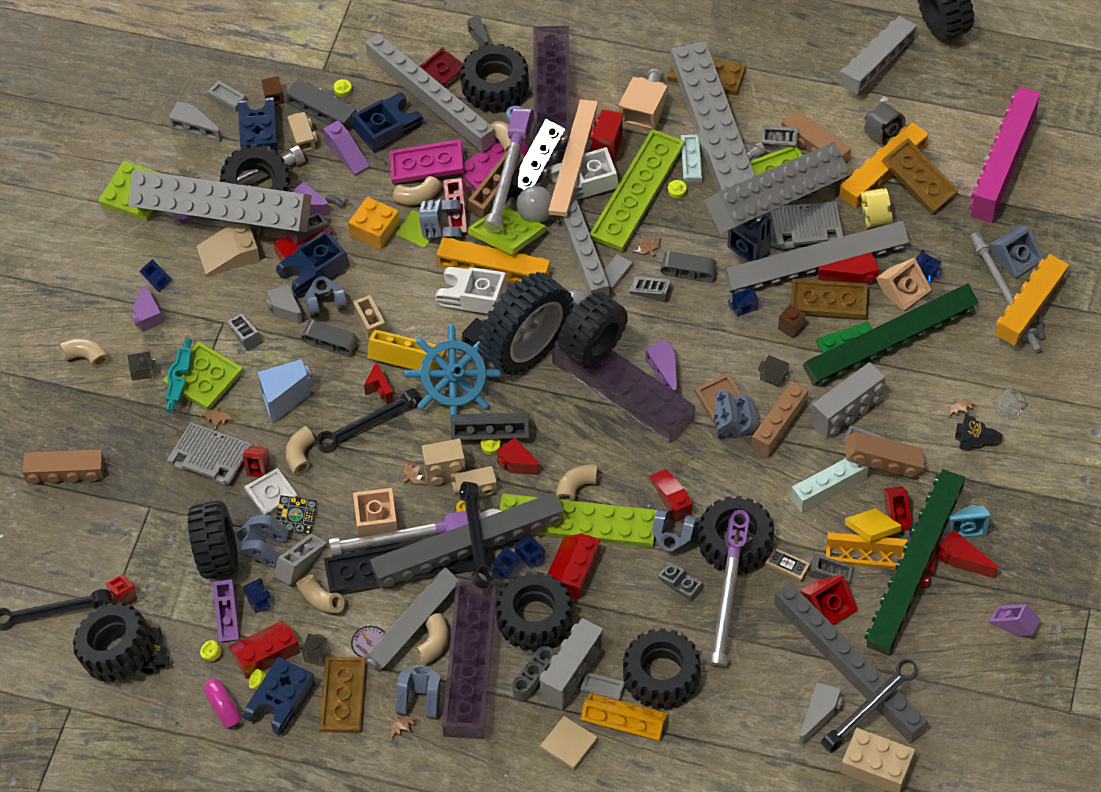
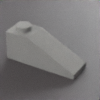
M177 101L169 115L171 129L218 142L222 140L219 127L195 106Z
M313 534L308 535L278 557L274 577L283 583L291 585L301 578L326 547L327 542Z
M821 683L816 684L799 735V745H804L834 716L836 709L840 710L843 698L840 697L841 689Z

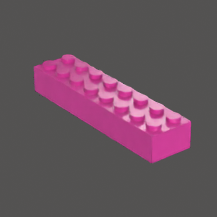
M1019 86L1017 93H1013L1010 102L1012 104L1006 109V119H1002L999 130L1001 131L996 133L994 139L996 144L991 146L989 150V159L984 162L983 174L980 173L978 176L977 188H973L972 200L969 209H972L971 217L989 223L993 222L1035 120L1040 92Z

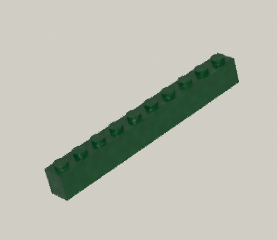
M969 283L807 360L802 366L812 385L816 383L822 385L830 380L829 377L833 375L836 377L846 373L845 369L849 367L855 369L861 366L862 361L866 359L868 361L874 360L879 357L878 353L884 351L886 354L894 350V346L899 343L901 346L911 341L910 338L915 335L919 338L927 333L926 330L930 328L935 330L943 326L942 322L946 320L950 323L958 319L959 314L964 312L966 315L974 311V306L979 302Z
M942 469L940 475L937 474L933 482L934 489L932 492H928L925 501L927 503L925 509L921 508L918 515L919 522L911 530L910 536L912 538L904 546V556L896 564L895 570L897 572L895 576H891L889 579V590L887 594L884 593L881 597V608L879 611H875L872 622H874L872 628H868L865 633L864 639H866L867 648L890 656L948 525L949 518L963 491L965 476Z

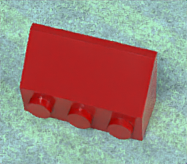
M583 533L563 537L547 575L554 576L555 581L559 579L563 582L564 587H567L570 592V597L580 599L601 551L600 539Z
M284 621L271 625L228 646L245 679L250 678L251 674L257 669L265 671L271 668L278 657L287 660L300 653L298 640L289 625Z

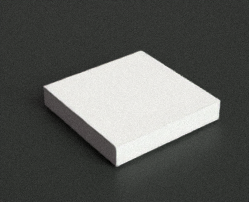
M278 468L244 487L261 513L265 515H270L278 510L280 495L298 498L297 493Z

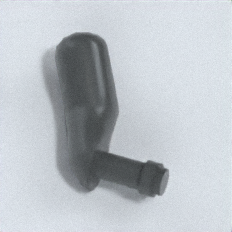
M327 195L325 198L327 202L335 203L341 208L345 207L349 201L348 198H345L343 201L333 195Z
M1038 314L1037 336L1039 340L1045 339L1043 331L1045 323L1042 322L1041 314Z

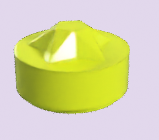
M341 79L335 82L334 93L337 96L346 97L351 94L352 87L348 80Z
M680 180L670 182L668 194L672 198H682L686 194V184Z
M482 439L481 449L487 455L496 454L500 448L499 439Z
M213 640L207 641L201 647L200 654L209 662L215 661L221 654V646Z
M259 669L255 670L250 676L249 687L257 690L267 675L266 672Z

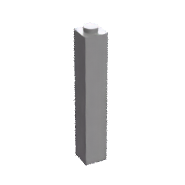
M446 567L432 579L364 656L367 660L366 663L372 669L379 671L384 668L460 582Z

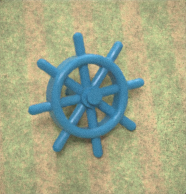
M453 324L448 325V341L439 343L433 348L422 338L416 339V343L427 354L422 360L420 370H405L403 375L407 378H420L422 387L427 393L418 403L417 407L419 410H423L434 400L439 404L450 406L451 421V414H457V406L463 405L472 399L483 409L489 408L488 402L479 393L483 388L485 377H500L501 371L498 369H485L483 359L478 353L480 350L478 347L479 341L473 347L464 342L456 341L455 326ZM448 349L449 364L438 354L439 352ZM456 350H459L466 355L456 364ZM432 360L443 370H429ZM472 360L476 370H464L463 368ZM429 377L443 378L433 387ZM462 377H476L473 388ZM449 383V397L440 394V392ZM457 384L467 392L466 395L457 398Z

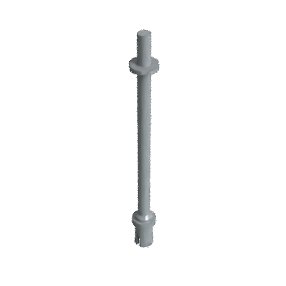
M980 232L973 233L970 236V240L976 248V254L983 257L1005 299L1012 306L1014 298L989 254L991 248L985 243ZM1028 326L1022 335V339L1029 341L1034 351L1039 352L1042 348L1036 339L1038 331Z

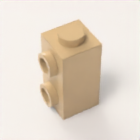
M305 112L287 116L295 146H298L302 153L316 150L315 142H317V136L315 131H311L313 128L311 119H307Z
M492 466L454 474L455 482H452V489L454 494H458L459 501V489L464 481L478 484V496H488L497 492V482Z

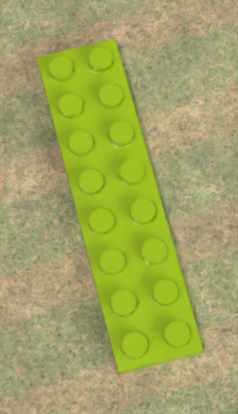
M651 129L591 230L590 237L593 241L623 252L685 144L684 140Z
M502 494L499 510L504 511L539 497ZM559 500L564 510V521L556 526L551 525L543 528L539 532L529 533V535L557 538L583 533L599 538L600 542L653 548L655 536L652 532V527L657 510Z

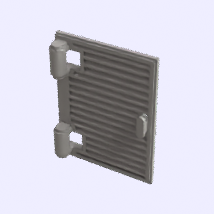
M836 201L782 206L771 211L777 246L780 249H792L800 244L822 243L844 237ZM836 231V237L828 238L827 232ZM783 236H792V241L784 242Z
M190 422L168 457L167 462L174 468L202 474L212 478L216 483L227 486L243 462V452L249 446L252 447L253 444ZM179 454L186 457L183 462L177 461L176 458ZM220 469L228 471L225 477L218 475Z

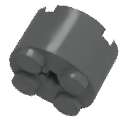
M881 102L873 111H869L865 115L864 132L877 142L887 145L892 137L898 135L900 128L905 127L906 118L890 105Z

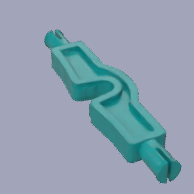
M190 338L184 339L183 348L179 347L175 363L168 370L169 386L166 393V402L168 404L165 410L167 413L174 412L175 404L180 403L181 395L186 386V380L177 377V375L189 373L192 350L190 349L192 340Z

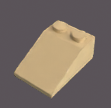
M239 222L229 225L196 246L206 277L260 261L252 231L247 223Z

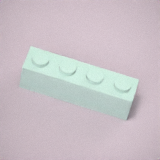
M845 458L792 486L791 500L799 511L803 513L867 479L869 466L846 461Z

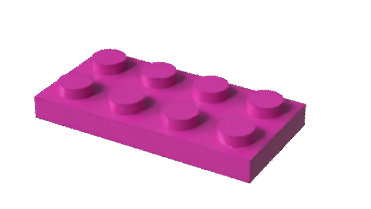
M461 139L391 150L392 183L421 180L429 176L440 177L464 173Z
M499 140L483 153L479 152L463 162L464 173L458 174L474 191H476L506 153ZM522 140L519 152L526 156L530 147Z

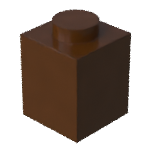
M279 76L261 79L265 99L274 97L275 105L284 104Z
M789 304L779 316L778 330L794 339L804 327L805 313Z

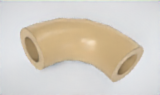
M495 121L491 126L495 129L496 142L499 140L504 151H507L511 139L508 138L509 125L502 121Z
M429 176L421 185L416 187L398 185L393 193V201L409 206L422 204V201L431 200L441 190L442 184L438 179Z
M72 339L59 344L67 361L76 357H84L95 368L102 367L109 361L107 352L98 343L89 339Z
M307 426L300 428L293 434L286 446V461L296 476L306 472L310 466L309 461L305 457V450L315 442V438Z
M580 465L567 471L560 479L556 490L558 500L574 501L576 490L580 486L596 484L597 465Z
M314 575L305 576L296 582L301 594L313 607L328 613H339L343 610L344 599L342 595L325 591L318 584Z
M440 613L430 616L425 621L429 637L423 644L416 647L418 656L424 665L431 663L439 657L448 643L449 630L444 617Z

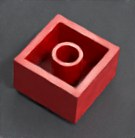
M602 109L600 116H597L595 120L596 128L591 131L590 140H592L590 151L607 147L614 164L623 138V113Z

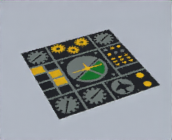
M280 495L276 520L290 532L311 534L317 500Z

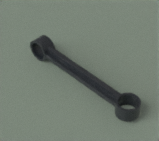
M415 388L408 389L401 395L400 399L333 433L331 431H322L316 438L318 449L323 453L333 452L338 442L405 408L408 410L416 408L422 400L421 395ZM326 438L333 440L330 445L324 446L320 444Z
M464 481L459 489V497L461 501H465L476 569L471 575V580L476 587L483 589L488 587L494 580V572L486 564L476 503L479 492L478 484ZM478 573L483 574L487 578V581L483 580Z
M98 589L92 592L91 596L12 612L7 608H0V616H9L5 623H0V631L9 630L16 622L90 607L95 609L100 606L106 607L107 604L112 603L111 592L107 589Z
M908 658L900 660L896 665V673L836 730L834 729L827 733L821 740V745L829 753L836 751L843 744L844 738L904 681H912L918 676L919 669L915 662ZM907 663L913 664L914 672L910 676H903L901 674L902 666Z

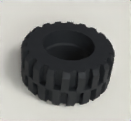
M917 0L927 28L931 30V33L937 39L947 41L968 33L973 27L974 11L971 0Z
M488 44V46L484 47L482 45L478 47V50L474 49L471 51L470 55H467L461 64L462 93L469 103L472 102L474 107H480L483 111H506V108L516 106V103L519 104L528 92L529 72L526 59L521 56L519 51H514V48L510 46ZM490 73H501L508 76L506 80L497 83H490L481 79Z
M251 145V148L243 146L239 152L234 150L231 153V157L228 156L225 159L224 165H222L220 182L238 184L237 180L241 173L250 169H258L267 173L272 179L270 189L289 192V167L287 164H284V158L281 155L277 157V152L273 149L271 151L267 150V146L262 145L261 148H257V145Z
M595 292L592 295H588L585 300L580 301L579 305L572 310V313L566 318L565 324L562 325V330L558 336L560 351L581 367L595 366L598 362L600 363L615 348L616 343L621 339L622 333L626 329L625 325L628 322L626 309L603 292Z
M729 496L724 497L723 501L721 499L715 501L714 506L709 505L706 508V512L702 513L698 527V546L700 547L701 555L705 557V561L711 565L713 563L715 569H723L725 572L728 548L726 542L719 537L718 533L728 527L729 519L735 511H745L749 516L748 530L753 533L754 537L741 548L737 574H742V571L748 573L753 571V567L759 568L762 566L763 561H767L772 552L774 523L773 519L770 518V513L767 509L763 510V505L759 502L755 504L753 499L750 498L742 499V496L731 498ZM734 518V521L737 525L744 524L742 518Z
M220 500L192 505L188 511V532L191 550L200 576L208 580L233 575L238 570V552L233 524L227 506Z
M527 572L525 576L517 575L514 581L509 580L505 583L506 588H501L496 600L497 624L505 640H509L510 644L514 647L519 645L521 650L526 651L528 648L532 652L537 651V649L543 646L549 647L553 645L555 647L559 644V639H565L567 632L572 627L573 605L570 592L567 587H564L563 582L559 579L555 581V577L550 574L544 576L542 572H537V574ZM534 601L545 603L553 610L549 617L538 622L523 620L516 614V611L522 605Z
M110 603L106 607L100 606L97 608V611L90 612L88 617L80 622L81 626L80 628L77 627L75 631L76 637L73 638V651L78 661L93 678L102 682L121 681L127 676H133L134 672L144 667L143 663L149 660V653L153 651V643L155 641L153 630L134 606L126 605L125 603H117V605ZM125 634L116 646L103 651L105 645L111 639Z
M660 628V631L652 629L648 630V634L641 633L638 635L637 640L633 639L629 643V647L626 648L623 658V680L627 691L632 692V697L636 701L640 699L642 705H652L653 709H658V707L670 709L672 705L674 707L680 706L681 701L687 702L691 698V694H695L697 685L700 682V654L695 649V644L692 641L688 642V637L684 634L678 635V631L675 630L668 632L666 628ZM666 658L678 664L681 670L670 679L659 680L647 675L642 668L653 659Z

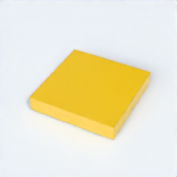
M876 508L845 518V525L869 542L901 531L899 523Z

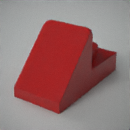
M376 363L365 381V395L377 391L380 399L384 398L388 405L394 402L393 392L379 364Z
M123 574L105 583L107 590L111 592L117 603H125L127 605L137 600L134 585Z

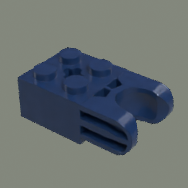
M397 93L386 100L381 99L353 114L352 128L372 152L422 125L424 117L418 111L412 113L401 112L405 108L407 97L403 93Z
M274 97L266 98L265 105L258 110L250 109L247 106L246 100H239L240 148L243 146L251 148V145H257V147H262V145L270 146V149L275 150L277 156H279Z
M764 214L762 219L756 218L729 230L727 247L747 262L766 258L770 254L772 219Z
M325 230L298 247L295 253L279 262L276 272L283 279L299 275L292 282V291L296 296L300 297L308 292L316 278L323 276L330 279L349 267L350 263L346 251ZM322 281L318 282V283L316 284V287L319 286V285H321V284L324 283V282H322Z
M278 657L245 707L244 719L254 722L261 714L272 713L275 715L271 723L273 733L281 735L314 688V674Z

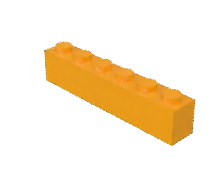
M913 122L907 127H903L896 137H892L886 146L879 148L872 158H868L861 168H857L852 173V176L841 182L839 197L854 208H857L862 203L861 192L880 188L894 175L882 163V159L907 138L921 151L928 144L929 133Z
M443 237L436 254L437 266L468 270L469 267L506 272V279L511 282H516L517 280L521 282L522 277H529L530 273L543 272L547 275L550 274V260L526 254L515 253L511 255L490 246L458 241L454 238Z
M1051 254L1045 260L1042 258L1037 266L1038 270H1033L1029 283L1025 281L1020 290L1021 294L1017 293L1012 300L1013 305L1009 304L1003 313L1005 316L998 318L995 324L997 330L994 335L1015 346L1065 276L1069 264Z

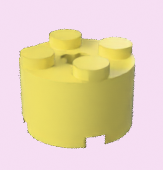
M882 188L861 192V205L863 214L866 217V228L892 224L893 218L887 189Z

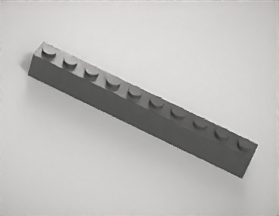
M555 492L479 519L484 551L494 546H501L510 540L520 539L529 533L539 532L551 525L556 526L564 521V510ZM466 524L370 559L371 570L379 588L390 587L396 582L409 580L415 575L428 573L434 568L447 566L453 561L463 560L472 555L469 526Z
M791 582L775 593V607L866 699L887 681ZM897 689L876 708L910 744L926 733L928 721Z

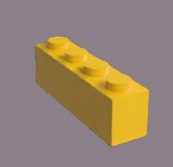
M375 329L368 342L367 358L410 368L411 370H420L422 360L427 354L416 343V339ZM426 342L431 348L436 346V344ZM447 350L438 353L445 361ZM432 360L429 370H443Z

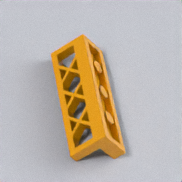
M828 532L826 557L849 565L895 569L897 563H893L889 558L893 555L902 556L903 558V549L908 540L884 537L869 542L861 535ZM830 550H839L842 555L840 557H830ZM852 552H859L862 557L853 559L850 554ZM873 553L879 554L882 559L873 561L869 556Z
M589 693L584 700L580 720L660 740L668 713Z

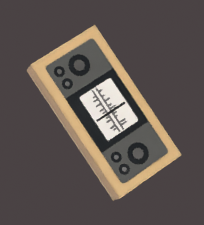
M774 548L765 566L802 582L810 567V563Z

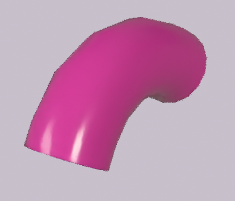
M218 679L208 680L204 685V693L225 728L235 725L241 720L242 716L223 683Z

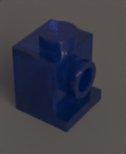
M922 249L915 259L926 280L931 283L942 272L941 261L926 254V251Z
M154 259L139 271L158 292L172 281V278Z
M749 285L747 290L732 294V299L728 300L731 311L734 310L737 317L758 310L759 299L752 286Z
M528 534L514 544L515 555L529 568L532 566L538 567L544 562L545 549L531 534Z
M505 546L490 567L494 572V576L498 579L503 577L506 580L521 557ZM505 563L507 568L503 569L500 564Z
M261 578L243 586L245 597L255 614L267 611L271 605L268 599H271L268 590L264 588Z

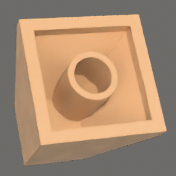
M915 258L890 267L876 277L883 293L902 310H906L931 291Z

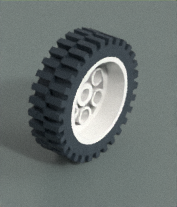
M543 272L530 273L529 277H522L521 282L519 280L514 282L513 288L509 286L506 289L507 293L500 295L499 298L501 300L492 305L494 309L492 311L489 310L487 313L488 319H484L482 323L485 327L480 328L479 333L481 335L478 337L480 353L505 374L513 375L514 373L517 375L520 371L523 373L527 370V367L529 369L534 367L535 362L538 364L542 356L546 357L549 354L548 350L556 346L554 343L559 339L561 327L565 324L568 315L572 313L571 308H573L574 303H572L573 297L571 293Z

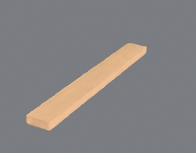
M580 100L548 210L549 215H568L599 106L598 101Z

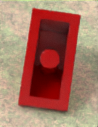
M513 438L497 450L496 460L501 468H505L509 473L538 475L540 473L539 462L516 438Z
M249 446L243 452L246 475L260 478L267 474L270 461L268 448Z
M903 486L883 489L888 517L901 525V531L912 529L908 491Z

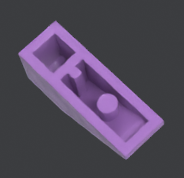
M339 120L323 128L326 144L354 176L370 168L350 133Z
M665 339L646 348L645 359L674 401L677 400L676 351Z
M234 580L212 582L219 642L238 640L239 631Z

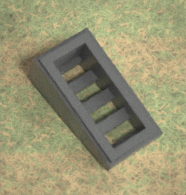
M476 15L468 19V32L479 46H488L489 40L481 17Z
M762 126L761 144L769 147L797 146L799 128ZM790 132H793L792 141H789ZM769 133H772V140H769ZM776 133H779V138H778V140H775V139H776ZM783 133H786L785 141H782Z
M320 213L309 216L307 232L287 230V235L295 244H298L329 227V223Z
M635 277L629 293L666 302L671 288V280ZM638 283L641 284L640 289H637Z
M243 313L227 321V325L247 351L263 342L258 330Z
M816 554L811 560L808 576L822 580L841 575L842 570H845L844 578L847 585H849L853 566ZM834 568L837 569L836 574L833 573Z

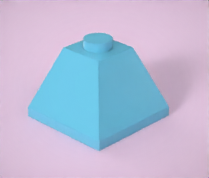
M976 505L959 510L949 518L947 535L955 530L964 538L986 536L990 519L989 511L985 506Z

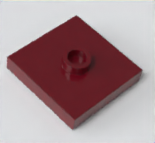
M441 48L419 67L446 88L461 76L462 62Z

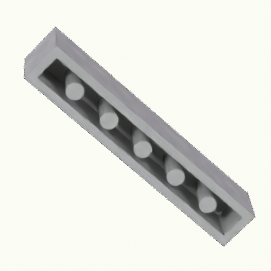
M898 16L894 21L892 20L885 30H881L876 39L871 40L869 46L863 48L859 55L850 61L847 67L842 68L839 74V85L858 94L915 38L917 25L901 16Z
M577 200L571 201L568 215L559 216L586 291L588 295H592L595 292H603L609 296V285Z

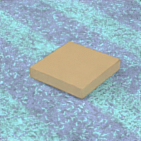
M563 716L540 745V750L574 771L596 743L597 736Z

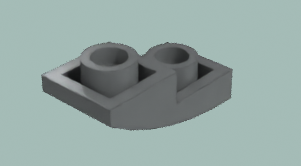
M671 562L658 575V578L663 583L691 601L704 587L701 581L687 575L685 569Z

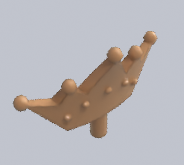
M642 235L643 245L638 243L639 249L632 250V252L646 255L650 252L654 257L655 253L653 251L658 249L661 238L655 240L651 237L652 241Z
M954 398L956 403L951 405L948 418L953 413L958 415V411L968 413L967 408L972 409V406L978 407V404L968 400L959 402L957 398Z
M216 407V411L208 410L199 415L200 417H205L207 422L211 420L214 429H216L220 422L225 425L226 420L234 421L226 412H219V407Z
M406 461L403 473L407 477L402 481L405 483L410 480L414 485H427V483L421 480L424 475H419L422 464L413 468L414 464L412 463L408 466Z
M394 716L397 722L392 725L390 740H393L395 734L400 735V730L410 732L409 724L414 725V721H420V718L405 716L399 719L397 716Z

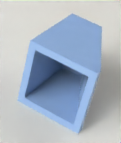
M302 359L257 372L261 394L272 423L277 422L310 396L309 388L312 387L311 375L308 366H304Z

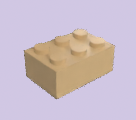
M856 728L842 761L841 774L889 792H901L914 759L915 749Z

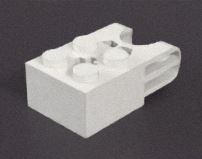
M607 147L585 153L572 201L618 187L617 173ZM562 163L550 167L548 175L554 183L557 182Z
M448 267L443 274L444 280L448 285L454 287L439 289L435 295V301L442 307L487 314L489 310L492 311L494 309L492 305L501 300L499 298L502 293L505 295L506 272L469 267V270Z

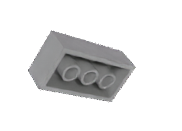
M867 363L812 404L811 426L826 440L831 436L837 435L841 428L850 425L860 414L864 415L872 405H877L882 401L886 376L873 364Z
M583 618L578 624H574L570 637L562 642L560 652L552 657L547 671L544 670L539 678L541 700L560 710L564 709L583 680L585 673L589 671L604 648L603 628Z

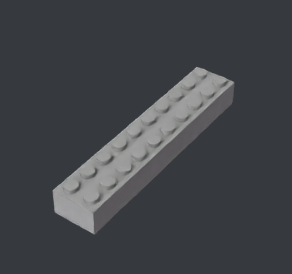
M706 41L671 49V64L717 193L754 177L753 169Z
M833 142L722 190L704 201L720 234L836 183L851 174L836 143Z
M133 169L128 206L307 232L312 195Z

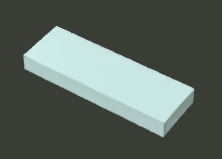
M681 135V140L685 141L682 148L683 181L702 182L700 142L697 135Z

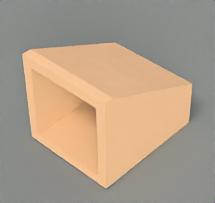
M633 77L619 103V112L623 113V123L656 130L668 96L667 85L662 82L648 81L643 77Z

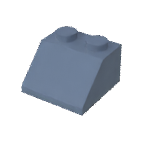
M1017 226L989 244L996 260L1014 278L1038 264L1043 258L1030 227Z

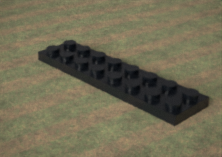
M419 541L323 558L329 592L343 594L379 587L371 570L370 559ZM473 554L466 559L453 561L447 566L434 568L428 573H421L409 580H402L395 584L435 577L445 567L452 574L474 570Z

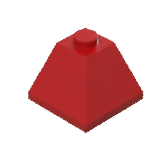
M842 574L815 581L800 590L805 598L832 625L858 610Z

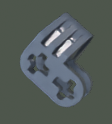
M460 200L422 201L419 221L423 237L426 240L438 241L442 240L443 237L461 238L460 227H441V213L461 211Z
M326 277L316 278L305 295L309 316L319 315L316 296L326 295L331 291L337 310L346 308L347 302L342 287ZM320 281L325 282L327 288L322 291L318 290L316 284Z
M726 390L717 392L715 396L717 411L714 412L717 438L741 437L754 431L757 427V416L753 399L748 396L739 395L735 400L732 392Z
M660 508L656 512L652 532L664 550L673 551L693 539L698 528L699 517L686 516L681 535L671 531L664 532L669 523L671 510ZM667 537L675 539L674 547L667 545Z
M257 515L251 517L242 526L235 536V541L240 549L246 552L248 556H251L253 560H258L267 567L276 568L278 557L281 555L262 541V535L268 536L275 542L284 543L287 540L289 530L269 515Z
M422 666L401 671L397 681L396 714L407 715L409 692L413 691L416 693H427L426 717L437 719L441 676L430 668Z

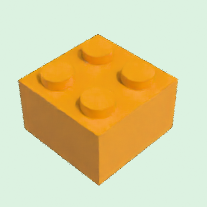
M366 197L348 222L350 236L381 250L400 225L399 210Z

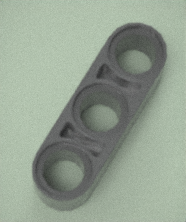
M666 252L664 253L660 271L662 274L670 277L711 282L714 279L717 262L708 257Z
M315 320L308 322L301 335V339L306 344L343 356H350L359 340L350 331Z
M540 647L513 680V696L517 701H527L540 686V675L544 670L547 671L550 661L554 656V652L550 647ZM542 658H549V660H546V661L541 660V659H542ZM521 687L526 688L525 690H518Z

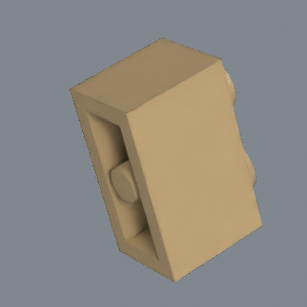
M371 295L353 301L355 316L368 341L374 329L386 332L385 322Z

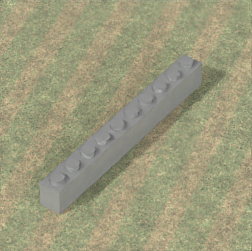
M378 33L365 42L369 59L482 153L496 143L495 129L382 35Z
M900 221L724 269L723 272L728 290H734L735 293L746 291L745 287L752 285L754 289L764 286L763 282L770 281L771 284L779 282L781 277L788 276V279L798 277L799 272L813 273L817 271L816 268L818 266L869 252H875L876 255L886 253L888 248L893 247V250L904 248V244L908 243L909 240L904 222Z

